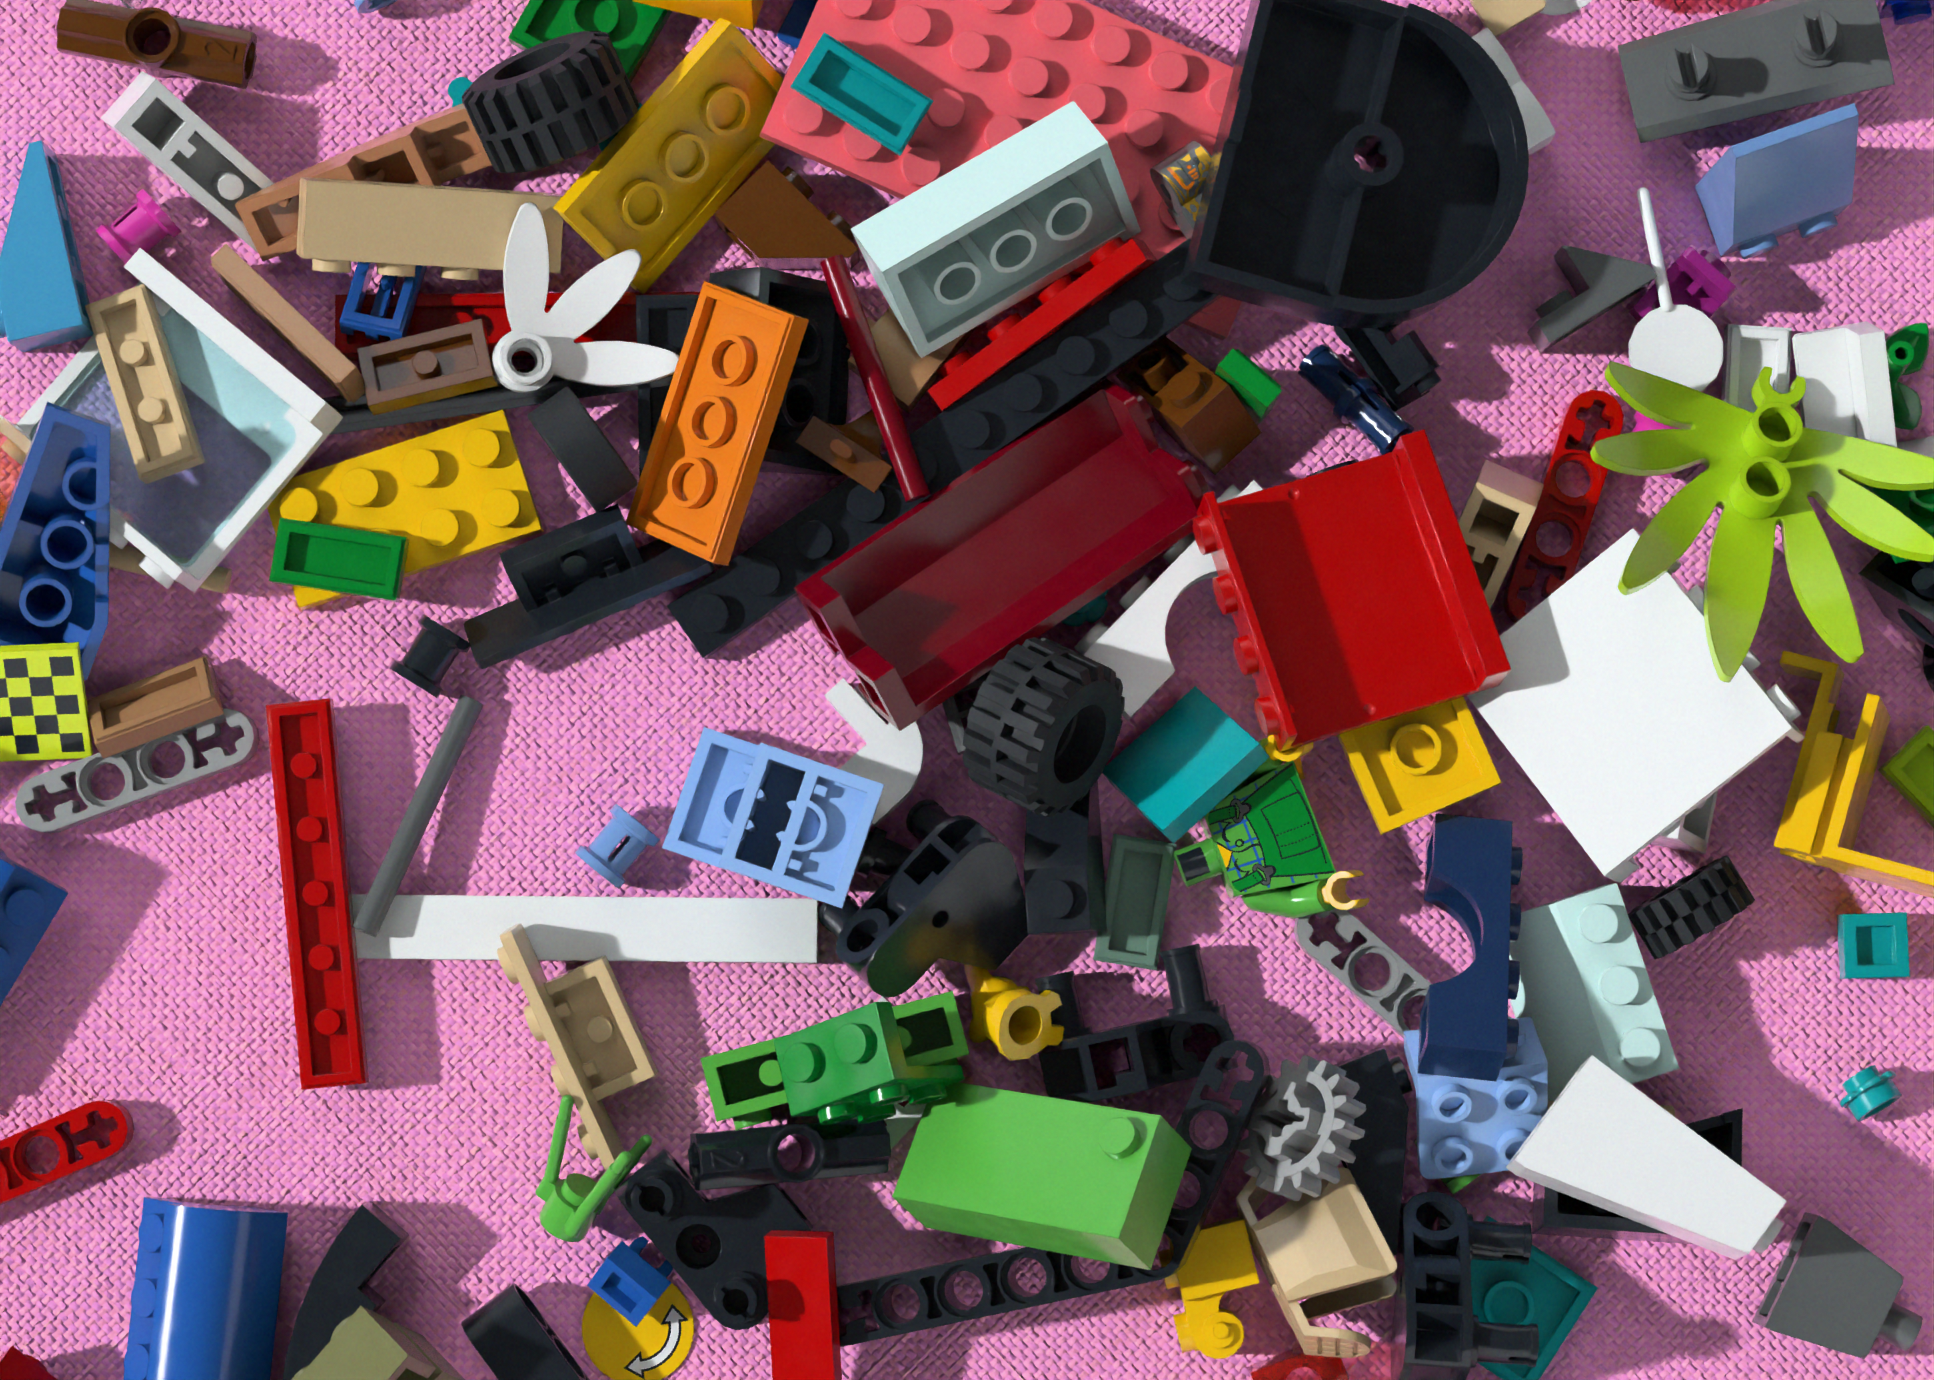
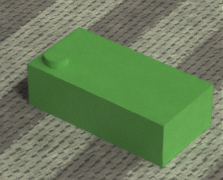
M960 1082L946 1086L947 1097L926 1104L892 1196L926 1228L1151 1270L1192 1150L1161 1115Z

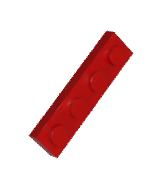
M1121 237L1111 240L1089 258L1094 267L1077 280L1073 281L1070 275H1066L1042 291L1038 298L1043 305L1027 317L1022 319L1019 313H1015L992 328L987 333L992 343L973 357L968 350H965L942 365L937 370V374L942 380L927 390L941 411L949 408L1155 263L1157 259L1143 240L1134 238L1127 243Z

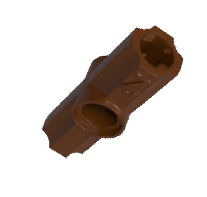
M66 0V3L60 9L56 27V48L60 53L144 69L148 74L157 78H169L176 75L246 89L249 80L253 76L257 58V36L255 33L172 17L168 12L157 7H145L141 10L90 0ZM157 31H168L171 33L170 43L162 53L157 55L144 54L145 41L152 33Z

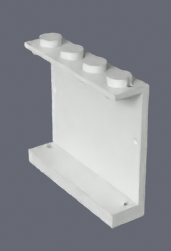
M1633 528L1499 636L1511 671L1499 686L1467 695L1602 874L1618 883H1621L1640 868L1633 858L1636 854L1783 738L1788 736L1796 743L1805 738L1793 722L1802 713L1778 684H1775L1769 690L1766 689L1753 672V670L1761 665V662L1750 648L1731 682L1726 683L1718 678L1710 655L1705 631L1704 591L1697 584L1689 591L1674 574L1682 566L1679 560L1664 575L1647 587L1627 596L1620 593L1617 586L1622 570L1632 549L1641 536Z

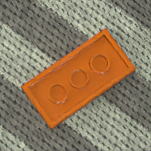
M706 281L703 282L626 519L627 525L712 563L729 565L809 322L808 319L723 286Z

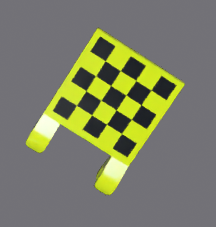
M79 642L1 645L0 762L78 759L93 755Z

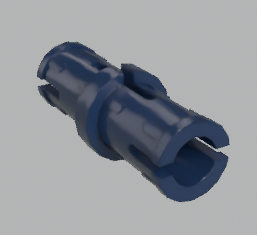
M1321 344L1314 348L1301 362L1298 374L1306 379L1334 406L1333 414L1342 423H1351L1372 442L1382 455L1393 451L1400 436L1414 431V427L1389 407L1378 395L1379 390L1374 382L1368 377L1360 378L1340 360L1327 344Z

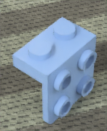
M1532 1017L1511 1018L1518 1019L1519 1022L1517 1051L1514 1059H1504L1497 1081L1418 1073L1419 1029L1404 1031V1053L1416 1089L1417 1163L1420 1174L1424 1178L1440 1179L1510 1171L1506 1168L1507 1164L1548 1110V1062Z

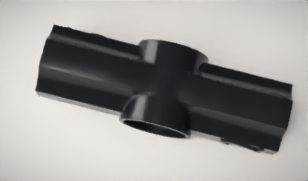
M850 1119L829 1125H820V1122L778 1124L770 1127L690 1134V1147L688 1149L689 1172L696 1191L785 1182L802 1183L808 1180L887 1173L891 1157L890 1134L887 1131L884 1120L859 1124L858 1119ZM789 1135L799 1142L802 1150L801 1160L792 1171L784 1169L779 1163L777 1156L781 1141Z

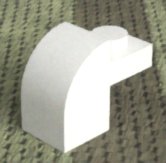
M842 678L824 696L867 744L850 758L840 770L885 785L872 821V825L876 827L910 795L916 786L923 766L922 738L916 721L901 731L890 722L886 724L880 718L881 715L870 705L859 690L858 685L853 689Z

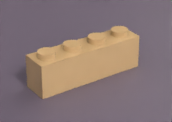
M300 177L296 254L303 259H312V270L321 272L351 273V261L377 263L376 274L413 277L415 276L416 265L441 267V278L479 280V269L503 270L505 249L514 219L520 206L531 202L539 207L542 214L549 252V273L560 274L563 218L553 207L562 196L544 192Z

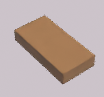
M207 656L87 700L94 743L103 759L224 714L215 671Z

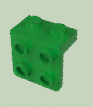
M874 1002L773 1040L791 1117L818 1116L820 1125L835 1124L857 1117L859 1124L881 1121L896 1115L894 1105L907 1100L911 1106L938 1101L948 1096L946 1086L965 1079L961 1065H906L891 1002Z

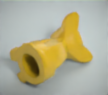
M964 964L965 974L971 990L972 1019L969 1027V1036L973 1042L981 1043L991 1040L997 1045L1001 1054L1013 1061L1028 1059L1047 1045L1057 1046L1062 1041L1064 1027L1051 1024V1012L1062 1005L1059 994L1049 990H1045L1041 994H1035L1027 986H1017L1010 978L991 975L985 968Z

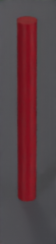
M843 254L829 257L821 261L820 266L905 501L909 503L930 495L845 257Z

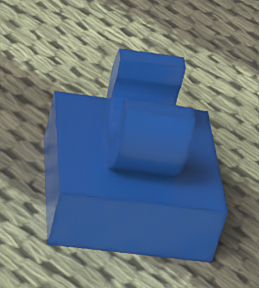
M644 1236L635 1239L630 1246L621 1241L587 1285L635 1327L650 1312L669 1287L671 1282L667 1277L673 1270L667 1259L658 1269H655L639 1256L649 1242Z

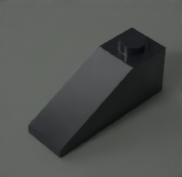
M1098 780L1079 802L1075 801L1073 806L1062 814L1057 812L1052 817H1045L1027 809L1024 884L1027 929L1030 935L1048 936L1107 931Z
M1377 1047L1335 1064V1066L1347 1071L1346 1078L1358 1083L1360 1088L1353 1099L1366 1105V1111L1354 1119V1126L1365 1130L1364 1137L1351 1140L1349 1149L1354 1153L1356 1159L1354 1163H1348L1343 1160L1341 1163L1344 1168L1350 1170L1393 1256H1395L1398 1250L1409 1112L1403 1095L1413 1090L1400 1057L1397 1055L1388 1058L1385 1048Z

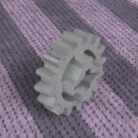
M1303 1055L1299 1065L1288 1059L1282 1061L1281 1076L1279 1078L1269 1074L1268 1082L1265 1086L1266 1090L1261 1095L1251 1115V1120L1247 1127V1130H1249L1248 1137L1240 1142L1237 1151L1250 1156L1243 1166V1170L1245 1173L1257 1178L1255 1185L1278 1196L1282 1195L1293 1201H1299L1303 1192L1315 1198L1320 1196L1322 1179L1334 1184L1341 1180L1337 1166L1342 1160L1354 1163L1356 1156L1349 1149L1351 1140L1363 1138L1365 1130L1354 1126V1119L1366 1111V1105L1353 1099L1360 1087L1357 1082L1345 1077L1347 1071L1325 1060L1319 1061L1308 1055Z

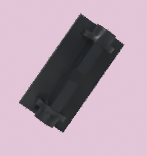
M1401 323L1378 328L1360 329L1334 326L1339 339L1349 346L1369 375L1370 380L1377 386L1378 394L1385 398L1395 412L1430 392L1431 388L1442 381L1435 371L1440 365L1434 360L1414 330L1404 335L1398 341L1393 336L1391 331Z

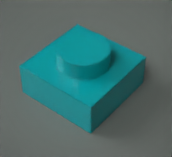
M1907 912L1837 915L1840 979L1910 977Z

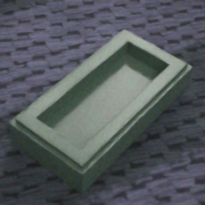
M1113 834L1105 882L1107 931L1097 932L1093 960L1157 970L1175 860L1173 851H1176L1177 844Z

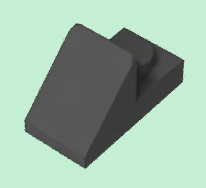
M1561 246L1554 255V259L1577 296L1573 298L1567 289L1543 303L1535 310L1540 319L1534 323L1527 333L1539 352L1542 353L1645 289L1657 275L1650 265L1572 246Z

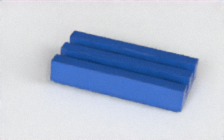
M358 262L339 321L341 333L354 335L355 330L365 332L367 339L377 341L380 335L390 337V341L406 337L427 266L416 265L415 276L405 277L395 313L391 320L385 317L398 276L382 275L371 314H362L361 309L376 263Z

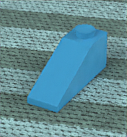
M42 140L29 143L0 255V338L7 337L8 343L22 352L87 338L94 334L85 307L90 302L57 155Z

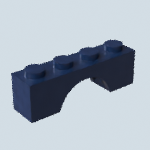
M1435 814L1426 843L1424 901L1444 910L1460 924L1470 941L1473 962L1459 975L1449 980L1429 985L1420 1012L1418 1073L1497 1081L1504 1059L1515 1058L1518 1045L1519 1022L1518 1019L1508 1018V999L1516 1000L1518 994L1520 962L1509 960L1510 942H1517L1519 937L1521 904L1511 903V885L1518 886L1523 852L1522 847L1512 846L1513 821Z

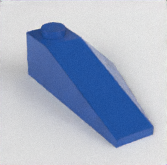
M47 402L0 522V646L79 642L83 677L87 681L109 620L111 423Z

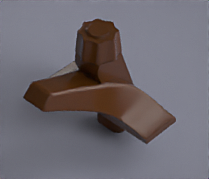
M872 409L860 418L843 425H833L813 416L796 440V443L873 493L877 492L893 469V466L884 460L880 453L883 437Z

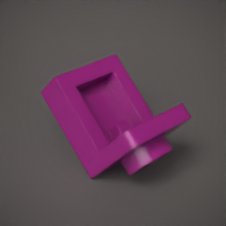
M1689 246L1666 270L1673 304L1688 305L1702 311L1708 318L1737 290L1736 286L1728 280L1731 276L1728 267L1718 257L1706 250H1702L1699 254L1694 248ZM1656 283L1628 312L1638 322L1648 312L1661 307Z

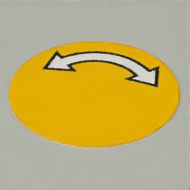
M672 1282L637 1327L595 1292L586 1305L582 1319V1338L588 1356L601 1372L614 1380H661L667 1377L686 1358L694 1335V1320L691 1308L683 1293Z

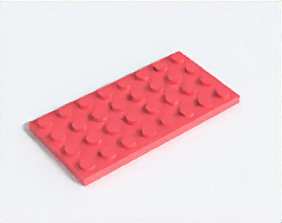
M818 0L759 137L903 199L1074 101L1108 142L1141 232L1124 242L1127 243L1132 238L1143 240L1155 258L1159 260L1187 239L1168 212V206L1157 191L1151 179L1150 168L1191 141L1200 143L1212 156L1234 68L1084 0ZM824 32L933 100L932 105L900 156L790 88ZM1089 261L1070 272V274L1081 277L1094 266ZM1222 296L1183 324L1223 341L1229 334L1242 301Z

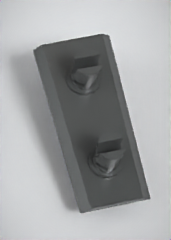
M1773 0L1617 46L1640 143L1895 85L1875 0Z

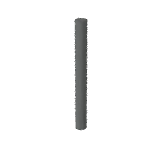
M460 695L352 926L353 928L370 936H377L484 706L480 702Z

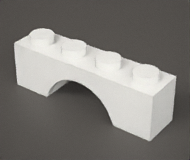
M1254 480L1242 492L1232 484L1217 499V503L1264 489ZM1192 532L1175 543L1164 554L1163 558L1170 566L1154 583L1144 575L1121 598L1118 603L1126 611L1110 628L1100 620L1074 647L1080 654L1116 672V677L1121 679L1123 685L1121 696L1125 697V706L1122 716L1127 721L1142 708L1175 672L1165 640L1166 620L1172 604L1192 585L1206 579L1218 577L1211 553L1203 555L1200 552Z

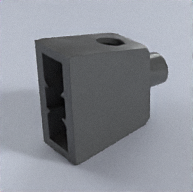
M1805 1212L1752 1322L1777 1333L1865 1359L1877 1337L1903 1351H1907L1918 1336L1923 1318L1894 1303L1904 1279L1899 1272L1827 1219Z

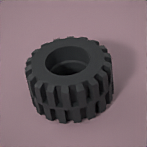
M601 31L575 32L526 49L483 73L470 85L462 96V102L493 169L499 173L534 171L574 157L605 141L621 130L637 113L640 107L608 33Z
M1033 637L1026 639L1022 646L1019 644L1015 645L1008 651L1003 660L1000 659L991 669L990 675L986 681H983L977 692L978 695L974 704L971 706L962 744L966 747L963 754L964 767L969 769L968 776L972 781L978 783L979 786L1038 815L1052 817L1057 812L1062 814L1069 810L1075 801L1079 802L1088 793L1091 786L1097 782L1114 751L1123 722L1121 718L1125 706V697L1121 696L1123 691L1121 679L1116 677V672L1111 668L1044 637L1041 639Z

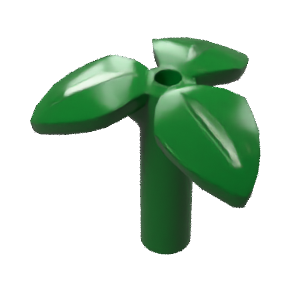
M1924 322L1897 329L1885 339L1895 427L1900 429L1913 430L1918 426L1922 416V405L1918 392L1898 382L1902 375H1909L1920 371L1927 358L1929 328Z

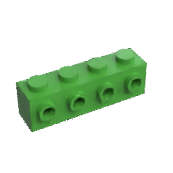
M953 991L892 1007L907 1066L959 1065L957 1057L969 1054ZM778 1038L700 1058L717 1122L733 1118L735 1130L773 1120L770 1107L788 1103L773 1040Z

